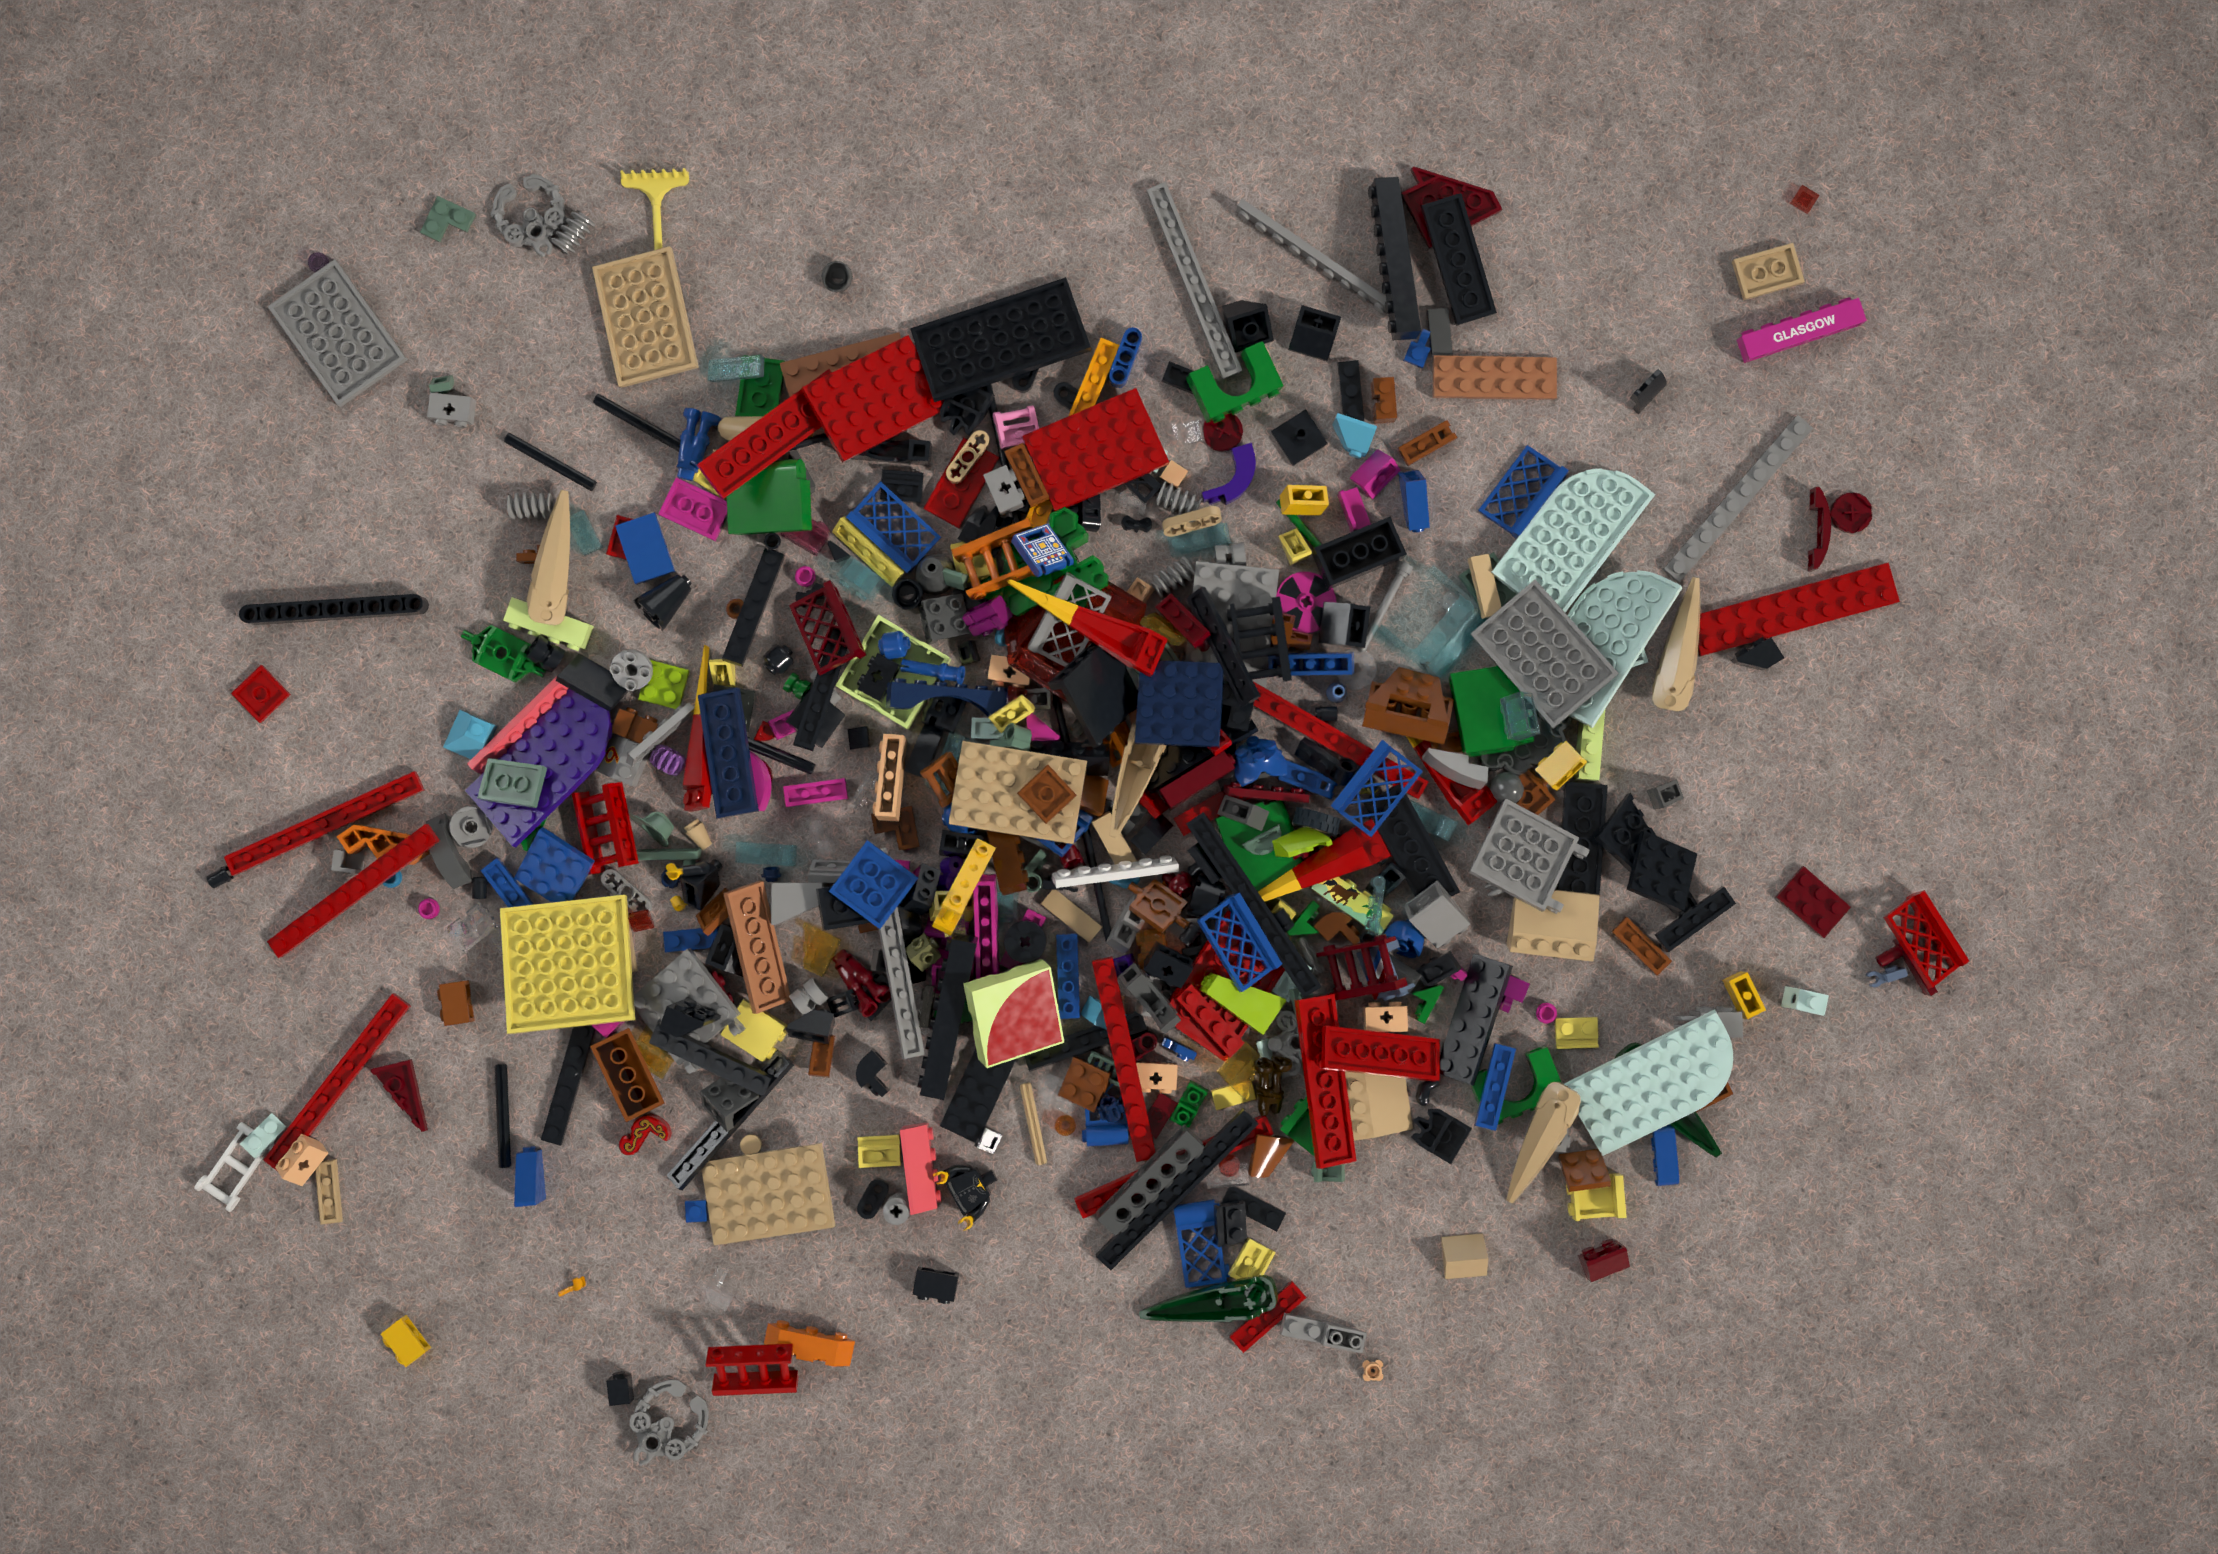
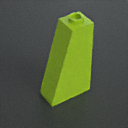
M1214 973L1204 977L1201 982L1202 986L1199 989L1255 1032L1264 1035L1287 1001L1283 997L1251 986L1244 992H1239L1231 979Z

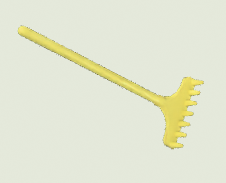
M683 168V172H677L675 169H672V172H666L665 169H662V173H656L654 169L651 170V173H646L644 170H641V173H635L631 170V174H625L621 170L622 186L641 190L651 201L654 250L661 249V201L664 195L672 188L686 186L689 183V172L685 168Z

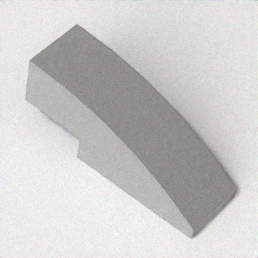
M1428 748L1422 755V760L1430 767L1457 783L1480 790L1487 783L1488 767L1468 763L1469 755Z
M1135 893L1127 903L1106 941V944L1122 954L1129 950L1137 932L1141 930L1145 922L1129 910L1130 904L1137 897Z

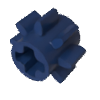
M1113 1096L1103 1098L1100 1106H1097L1101 1120L1106 1119L1108 1122H1116L1120 1119L1121 1113L1124 1112L1120 1098L1115 1100Z

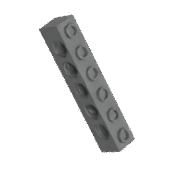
M1184 1124L1096 1212L1097 1220L1115 1236L1119 1232H1124L1128 1228L1129 1222L1134 1217H1139L1143 1213L1144 1207L1148 1203H1153L1158 1198V1193L1163 1188H1168L1173 1183V1178L1178 1173L1182 1174L1187 1169L1188 1164L1202 1154L1205 1148L1202 1140ZM1179 1149L1186 1150L1183 1155L1176 1154ZM1164 1164H1171L1169 1169H1161ZM1151 1178L1156 1179L1154 1184L1149 1185L1146 1183ZM1135 1193L1142 1194L1139 1199L1131 1198ZM1120 1208L1127 1209L1123 1214L1117 1213Z

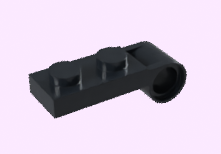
M1100 494L1078 503V524L1083 526L1086 531L1097 532L1100 528Z
M1306 737L1300 741L1294 754L1318 772L1342 786H1346L1350 782L1357 769V765L1353 760L1349 758L1338 760Z

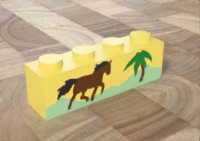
M1336 877L1310 886V889L1377 936L1382 934L1394 916L1390 913L1391 908L1382 902L1380 905L1373 901L1374 896L1365 890L1363 893L1356 889L1357 885L1349 879L1344 881L1340 877Z

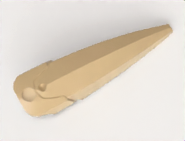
M560 490L550 514L532 570V581L530 582L526 599L529 617L535 622L549 625H558L564 620L569 593L567 588L570 555L569 494L565 490Z
M1692 577L1686 589L1659 661V669L1656 671L1652 686V700L1654 705L1659 708L1673 711L1684 710L1693 695L1700 630V578Z
M1136 720L1132 723L1127 740L1128 744L1124 749L1116 786L1110 826V836L1114 838L1118 837L1133 813L1151 779L1161 754L1164 753L1166 745L1135 744Z
M1560 1082L1548 1084L1535 1107L1536 1111L1528 1127L1513 1171L1506 1199L1510 1203L1515 1202L1541 1171L1579 1113L1580 1095L1577 1091Z

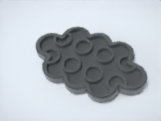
M1528 701L1527 707L1534 741L1515 746L1512 751L1480 755L1479 761L1481 766L1488 767V771H1498L1504 768L1506 771L1515 773L1517 776L1524 774L1530 765L1538 766V763L1544 757H1548L1549 754L1554 752L1555 746L1566 741L1563 731L1569 727L1572 717L1568 716L1553 729Z

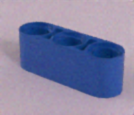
M1132 327L1125 331L1112 364L1109 381L1115 388H1122L1126 385L1140 349L1142 334L1137 328ZM1130 335H1135L1138 341L1130 343L1127 338ZM1123 354H1128L1131 360L1123 362L1120 360V357ZM1116 373H1121L1124 379L1118 382L1113 379V376Z
M1668 1124L1652 1132L1651 1146L1655 1155L1653 1167L1657 1177L1655 1180L1656 1186L1679 1184L1675 1129Z

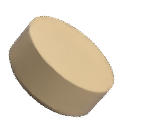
M755 1134L746 1135L740 1142L741 1151L746 1155L758 1153L762 1147L761 1139Z

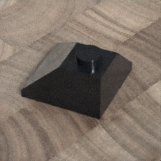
M1240 300L1222 306L1225 324L1235 353L1262 341L1264 344L1274 341L1267 304Z

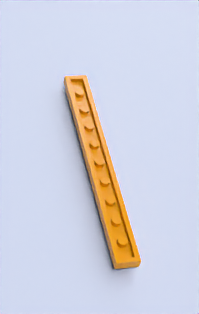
M1100 338L1068 416L1096 405L1120 345ZM1050 500L1032 508L1030 507L1026 519L1028 518L1034 528L1047 524L1053 509Z

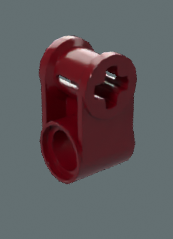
M1061 843L1058 847L1063 849L1066 843ZM1075 844L1071 846L1063 857H1059L1064 869L1073 870L1079 866H1086Z
M1147 1031L1135 1038H1131L1136 1061L1156 1048L1158 1039L1155 1033ZM1145 1036H1151L1154 1044L1152 1046H1145L1142 1039Z

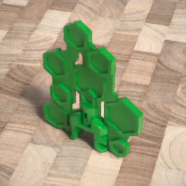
M1066 507L1052 512L1049 525L1072 556L1074 563L1059 571L1047 575L1043 573L1040 577L1030 576L1017 582L1051 596L1055 595L1061 583L1060 581L1054 585V581L1064 576L1066 572L1071 573L1074 577L1099 590L1108 586L1109 576L1104 573L1103 563L1093 555L1080 562L1074 552L1075 549L1088 542V533L1083 526L1078 524V515ZM1011 542L1010 545L1018 568L1027 566ZM1003 548L1001 559L1004 561L1003 572L999 576L1011 572ZM991 576L982 580L981 584L991 581ZM1076 583L1072 590L1074 598L1086 595L1084 587ZM1011 585L990 592L984 597L990 600L999 595L1002 596L1006 606L1017 617L1038 605ZM1088 598L1076 601V605L1087 608Z

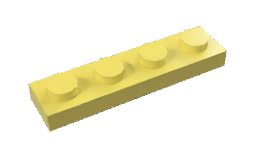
M845 516L839 519L832 533L885 582L893 587L905 571Z

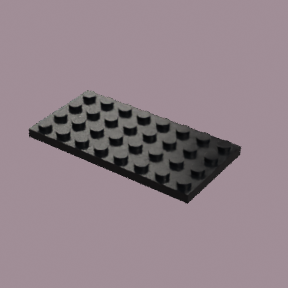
M1066 277L910 328L934 403L1092 351Z

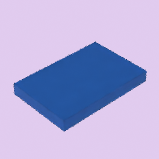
M655 512L615 526L636 585L676 572Z

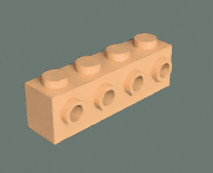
M883 734V741H880L879 744L881 760L877 763L879 779L875 783L877 798L876 802L873 803V814H875L878 820L899 822L907 739L904 735Z

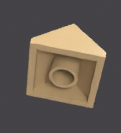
M1483 1233L1441 1237L1445 1279L1487 1276L1488 1254Z

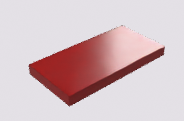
M964 437L923 508L958 529L962 526L986 483L983 475L993 471L999 460L998 456L985 450L961 483L954 484L950 482L947 478L946 470L968 441ZM970 444L969 447L973 448L976 451V453L979 452V450H977V444L974 447L972 446V444ZM968 451L962 455L964 462L969 463L974 459L972 452ZM960 461L957 462L960 467L956 471H951L952 478L961 476L959 471L962 467L964 470L967 469Z

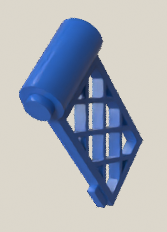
M1111 1084V1085L1106 1089L1104 1095L1110 1096L1109 1094H1107V1092L1109 1091V1089H1110L1114 1084ZM1085 1109L1086 1130H1082V1142H1087V1147L1129 1144L1128 1122L1125 1109L1123 1119H1119L1116 1122H1108L1101 1119L1099 1121H1090V1111Z
M1214 1199L1180 1204L1173 1209L1185 1288L1227 1282L1226 1277H1230L1228 1275L1229 1265L1224 1264L1222 1247H1218L1213 1242L1215 1233L1210 1239L1201 1233L1207 1226L1214 1225L1215 1229L1214 1205H1220L1215 1203ZM1190 1229L1196 1234L1188 1242L1182 1238L1181 1230ZM1198 1236L1207 1241L1202 1251L1192 1245ZM1210 1244L1218 1249V1254L1213 1260L1204 1254ZM1189 1248L1199 1254L1193 1263L1185 1258V1253ZM1201 1256L1211 1262L1205 1271L1196 1266ZM1215 1265L1221 1269L1222 1277L1212 1278L1207 1273ZM1193 1268L1202 1274L1198 1281L1189 1282L1188 1274Z

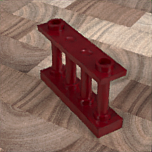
M1386 934L1374 936L1372 941L1337 948L1335 944L1324 946L1323 951L1316 953V957L1327 955L1335 987H1333V992L1327 994H1335V1001L1397 990L1408 986L1406 977L1397 979V975H1394L1386 944L1395 941L1396 937H1387ZM1377 945L1379 947L1386 975L1383 982H1380L1379 978L1377 979L1369 947ZM1361 949L1369 979L1366 985H1363L1359 980L1352 950ZM1344 952L1352 983L1350 988H1346L1342 983L1336 953Z

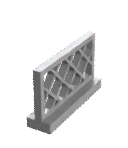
M1066 572L1054 597L1076 604V601L1088 598L1090 610H1099V613L1102 614L1112 597ZM1076 583L1084 587L1086 595L1074 598L1072 590ZM1100 595L1105 598L1102 606L1093 608L1090 597ZM1046 610L1028 644V649L1066 667L1069 663L1062 659L1061 652L1073 649L1074 656L1076 657L1084 650L1089 639L1084 636L1083 642L1074 645L1070 634L1077 631H1069L1066 623L1064 624L1067 632L1055 635L1053 626L1055 623L1062 621ZM1068 635L1071 646L1059 649L1056 639ZM1054 639L1056 651L1047 652L1042 649L1045 642Z

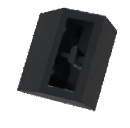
M1301 305L1288 350L1327 362L1341 316Z
M1324 602L1318 643L1356 649L1365 648L1370 606Z
M686 998L666 1007L659 1030L678 1038L719 1020L721 1015L715 1013L713 1008L701 1007L697 1005L696 1001Z

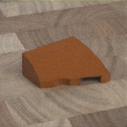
M1256 1134L1248 1174L1251 1177H1269L1294 1143V1140L1290 1137Z

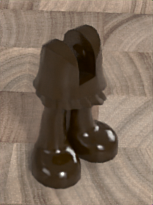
M1272 1056L1271 1061L1266 1057L1255 1060L1254 1069L1259 1073V1084H1256L1257 1089L1255 1092L1260 1116L1268 1115L1269 1105L1273 1114L1280 1113L1284 1099V1091L1281 1088L1282 1073L1290 1071L1293 1063L1289 1058ZM1272 1072L1271 1087H1269V1074Z

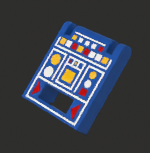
M1048 523L1013 535L1012 544L1036 577L1042 576L1043 573L1047 575L1059 571L1074 563L1072 556ZM1039 536V538L1028 541L1029 539Z

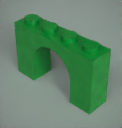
M1263 341L1244 349L1240 354L1251 377L1250 390L1244 395L1231 396L1224 393L1216 384L1208 365L1188 374L1186 380L1206 423L1210 421L1217 423L1223 420L1226 414L1232 413V415L1243 411L1244 406L1250 405V407L1261 403V399L1267 396L1271 399L1280 394L1279 391L1284 385Z
M1541 1046L1525 1053L1534 1078L1532 1090L1525 1098L1518 1101L1504 1099L1498 1125L1503 1123V1119L1511 1116L1513 1119L1523 1115L1522 1111L1527 1109L1534 1111L1542 1092L1548 1084L1552 1082L1562 1083L1548 1047ZM1488 1069L1479 1071L1475 1085H1470L1478 1106Z

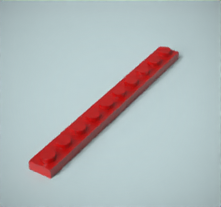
M1254 682L1261 696L1255 700L1254 706L1342 757L1353 760L1360 767L1374 751ZM1386 757V767L1398 766L1397 763ZM1399 768L1386 770L1388 782L1400 780ZM1401 768L1403 780L1411 779L1415 775V773L1408 769ZM1384 770L1374 773V775L1385 781ZM1419 776L1407 791V794L1419 800L1429 781Z
M413 771L224 856L231 875H238L425 791L417 772Z
M424 824L267 941L277 958H281L429 850L440 841L429 824Z
M1113 956L1093 960L1092 965L1136 1162L1149 1160L1156 1153Z
M396 993L391 994L263 1161L277 1171L276 1165L291 1148L293 1142L301 1134L310 1137L411 1007L410 1004Z
M1266 1115L1254 1118L1259 1124L1229 1154L1255 1143L1256 1134L1269 1136L1274 1134ZM1213 1137L1202 1141L1203 1145L1205 1146ZM1183 1149L1179 1152H1176V1154L1183 1155L1186 1152V1150ZM1164 1164L1161 1169L1167 1170L1171 1167V1164ZM1138 1170L1075 1197L1074 1200L1082 1218L1084 1219L1095 1214ZM1151 1178L1146 1183L1149 1185L1154 1184L1156 1179Z

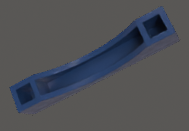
M894 678V682L887 683L886 708L907 710L929 698L953 697L971 703L989 717L1013 701L1014 692H1008V688L996 687L995 691L988 690V686H975V689H970L967 684H955V687H947L945 682H935V685H927V681L914 680L913 684L906 683L907 679Z

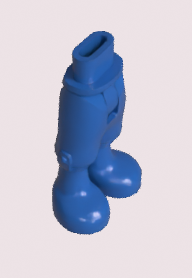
M685 408L683 416L687 420V427L680 435L681 442L678 464L676 466L679 469L677 477L693 481L694 475L698 473L697 469H699L697 464L703 460L707 446L710 444L709 436L707 435L711 426H718L722 418L706 411L701 413L694 408ZM701 418L699 432L695 436V428Z

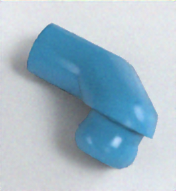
M1140 877L1109 881V883L1127 889L1131 882L1137 885L1140 882Z

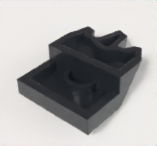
M977 388L947 398L940 409L941 422L952 420L949 431L953 436L963 426L965 427V433L970 435L987 415L995 395Z
M983 505L974 510L957 539L965 544L1010 526L1013 517L1001 518L997 505L991 512H988L987 507ZM1000 546L992 549L991 554L994 559L1000 549Z
M1428 1109L1429 1120L1419 1116L1413 1120L1421 1129V1133H1414L1411 1137L1419 1146L1452 1165L1473 1128L1441 1109Z

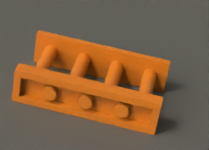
M1028 518L951 550L953 557L959 563H964L973 587L966 590V593L972 600L983 599L986 597V594L1010 585L1007 582L1008 580L1017 582L1027 577L1035 576L1028 565L1020 569L1018 568L1010 545L1013 535L1034 528ZM999 546L1003 548L1011 570L1010 573L999 576L991 554L992 549ZM980 554L984 556L992 579L981 585L972 562L973 557Z

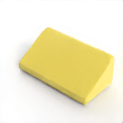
M1020 695L988 718L998 731L1002 733L1008 724H1016L1032 714L1035 706L1023 695Z
M1251 1079L1211 1090L1216 1110L1256 1099Z

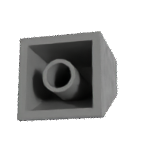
M1438 880L1404 905L1409 921L1436 948L1447 945L1452 937L1463 933L1470 925L1468 916Z
M771 883V925L783 924L818 908L816 889L827 887V883Z

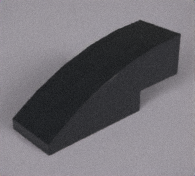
M931 719L929 725H923L904 771L923 778L920 771L931 765L944 734L943 730L935 728L936 719Z

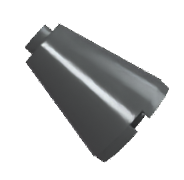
M931 554L924 557L918 563L915 570V579L922 586L924 592L940 595L951 588V586L945 583L943 569L947 568L954 571L956 569L952 561L946 556Z

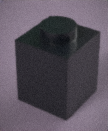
M625 1371L613 1373L606 1381L609 1406L630 1404L634 1400L632 1375H625Z

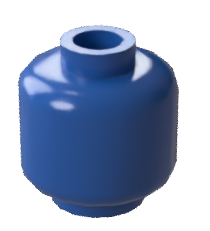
M902 631L884 633L878 641V647L881 655H884L887 659L905 657L908 649L911 648L909 637H905Z

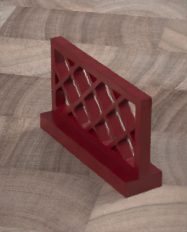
M831 580L823 583V588L789 605L819 675L855 657L861 659L866 656V652L838 588ZM825 595L824 605H816L817 598ZM803 605L809 606L805 616L799 615L796 609ZM813 608L821 610L818 620L810 618ZM826 611L834 615L831 623L822 621ZM808 621L816 623L812 633L805 631ZM820 625L829 627L825 637L817 635ZM833 628L841 631L838 641L830 639ZM815 638L823 640L820 650L812 647ZM828 642L836 644L832 654L824 652ZM841 646L848 648L849 654L843 657L837 656ZM822 655L831 657L827 665L820 666L819 662Z

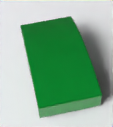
M1190 1080L1169 1120L1180 1126L1185 1124L1189 1128L1208 1093V1089Z

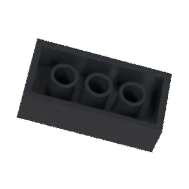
M1391 517L1324 543L1312 550V556L1327 590L1397 562L1407 555Z

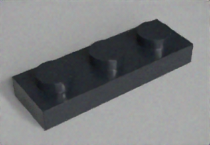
M1359 360L1338 362L1342 415L1364 422Z
M1232 1184L1229 1185L1221 1200V1204L1243 1200L1247 1217L1276 1232L1278 1231L1286 1212Z

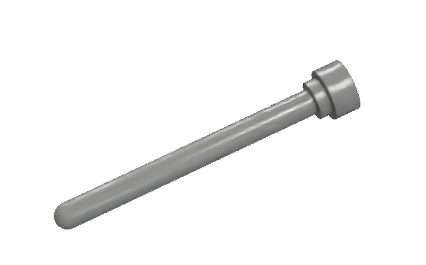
M1398 561L1395 566L1396 575L1368 627L1365 648L1358 649L1361 653L1366 651L1403 578H1406L1407 575L1409 576L1413 570L1412 566L1403 561Z

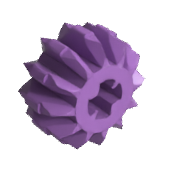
M661 744L653 749L649 761L657 769L669 775L677 776L683 771L686 758L673 748Z

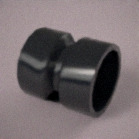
M538 635L527 650L525 657L535 664L540 662V666L543 669L552 673L561 662L565 650L556 644L551 646L549 640Z

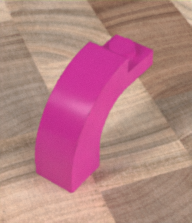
M750 751L758 809L765 812L771 796V777L761 758Z

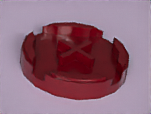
M1232 413L1224 415L1225 418L1217 423L1213 421L1204 422L1202 429L1203 439L1211 449L1226 452L1237 447L1243 435V426L1236 415H1232Z
M1845 493L1833 502L1830 516L1837 529L1844 533L1852 534L1862 531L1869 525L1873 515L1872 506L1869 500L1860 493Z

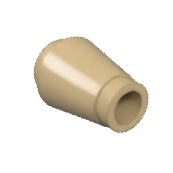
M699 819L684 827L686 830L685 834L701 850L706 849L712 844L703 822H700Z

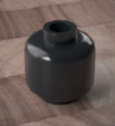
M775 644L763 655V665L773 675L776 673L782 675L794 663L791 657L793 652L786 645L781 647Z

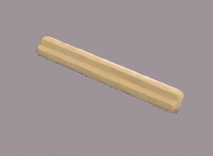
M1023 1083L1020 1085L1035 1162L1036 1165H1043L1047 1163L1032 1086L1031 1083Z

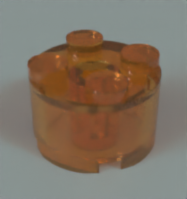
M1146 929L1136 933V943L1138 949H1141V953L1138 954L1140 969H1144V960L1156 941L1168 947V942L1165 939L1166 930L1161 933L1156 929Z

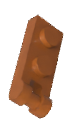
M1448 420L1398 447V451L1407 466L1458 438L1455 432L1452 433L1449 428L1451 425ZM1441 431L1445 436V438L1441 439L1438 434Z

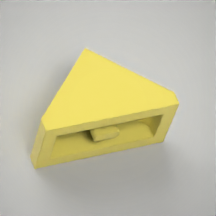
M1297 528L1278 536L1290 566L1311 556V549Z
M722 659L709 660L713 685L736 688L735 665Z

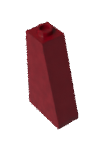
M1223 750L1218 755L1213 756L1160 789L1159 794L1171 811L1234 771V764L1236 762L1230 753L1226 754Z

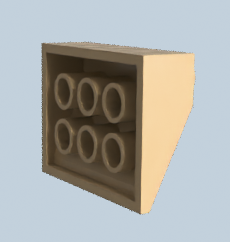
M1554 890L1551 898L1564 905L1561 912L1557 914L1549 911L1547 908L1541 912L1514 897L1507 937V947L1510 952L1594 961L1600 898L1598 894Z
M1345 1071L1354 1141L1413 1129L1406 1078Z

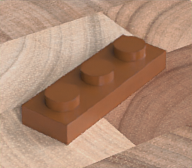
M1021 443L1004 451L1030 507L1032 508L1049 500V495L1024 444Z
M1625 917L1611 931L1656 976L1672 962L1628 917Z

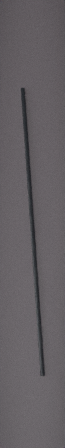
M992 384L984 386L985 391L994 395ZM994 397L989 408L1001 467L1006 465L1008 470H1010L1009 461L1004 452L1006 448L1001 449L996 425L993 421V413L998 412ZM1019 511L1011 512L1014 524L1022 521ZM1040 605L1033 607L1036 627H1038L1043 617ZM1047 641L1044 643L1042 649L1047 652H1050L1049 643ZM1043 656L1048 681L1050 682L1056 676L1053 661ZM1059 689L1053 690V704L1061 741L1070 742ZM1088 828L1085 833H1082L1090 868L1098 867ZM1098 882L1093 883L1105 941H1107L1112 930L1102 884Z

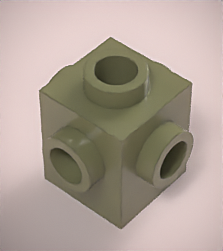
M925 933L914 939L905 948L910 961L922 972L942 957L938 949L940 947L939 943L935 938H929Z

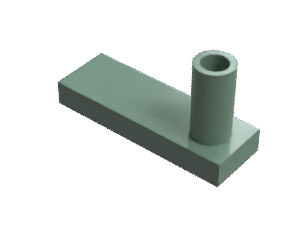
M701 848L638 849L637 856L638 860H683V866L694 865L696 859L701 857Z

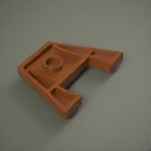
M1398 667L1365 704V708L1380 712H1386L1389 699L1430 710L1427 724L1445 729L1448 726L1440 679L1430 674Z

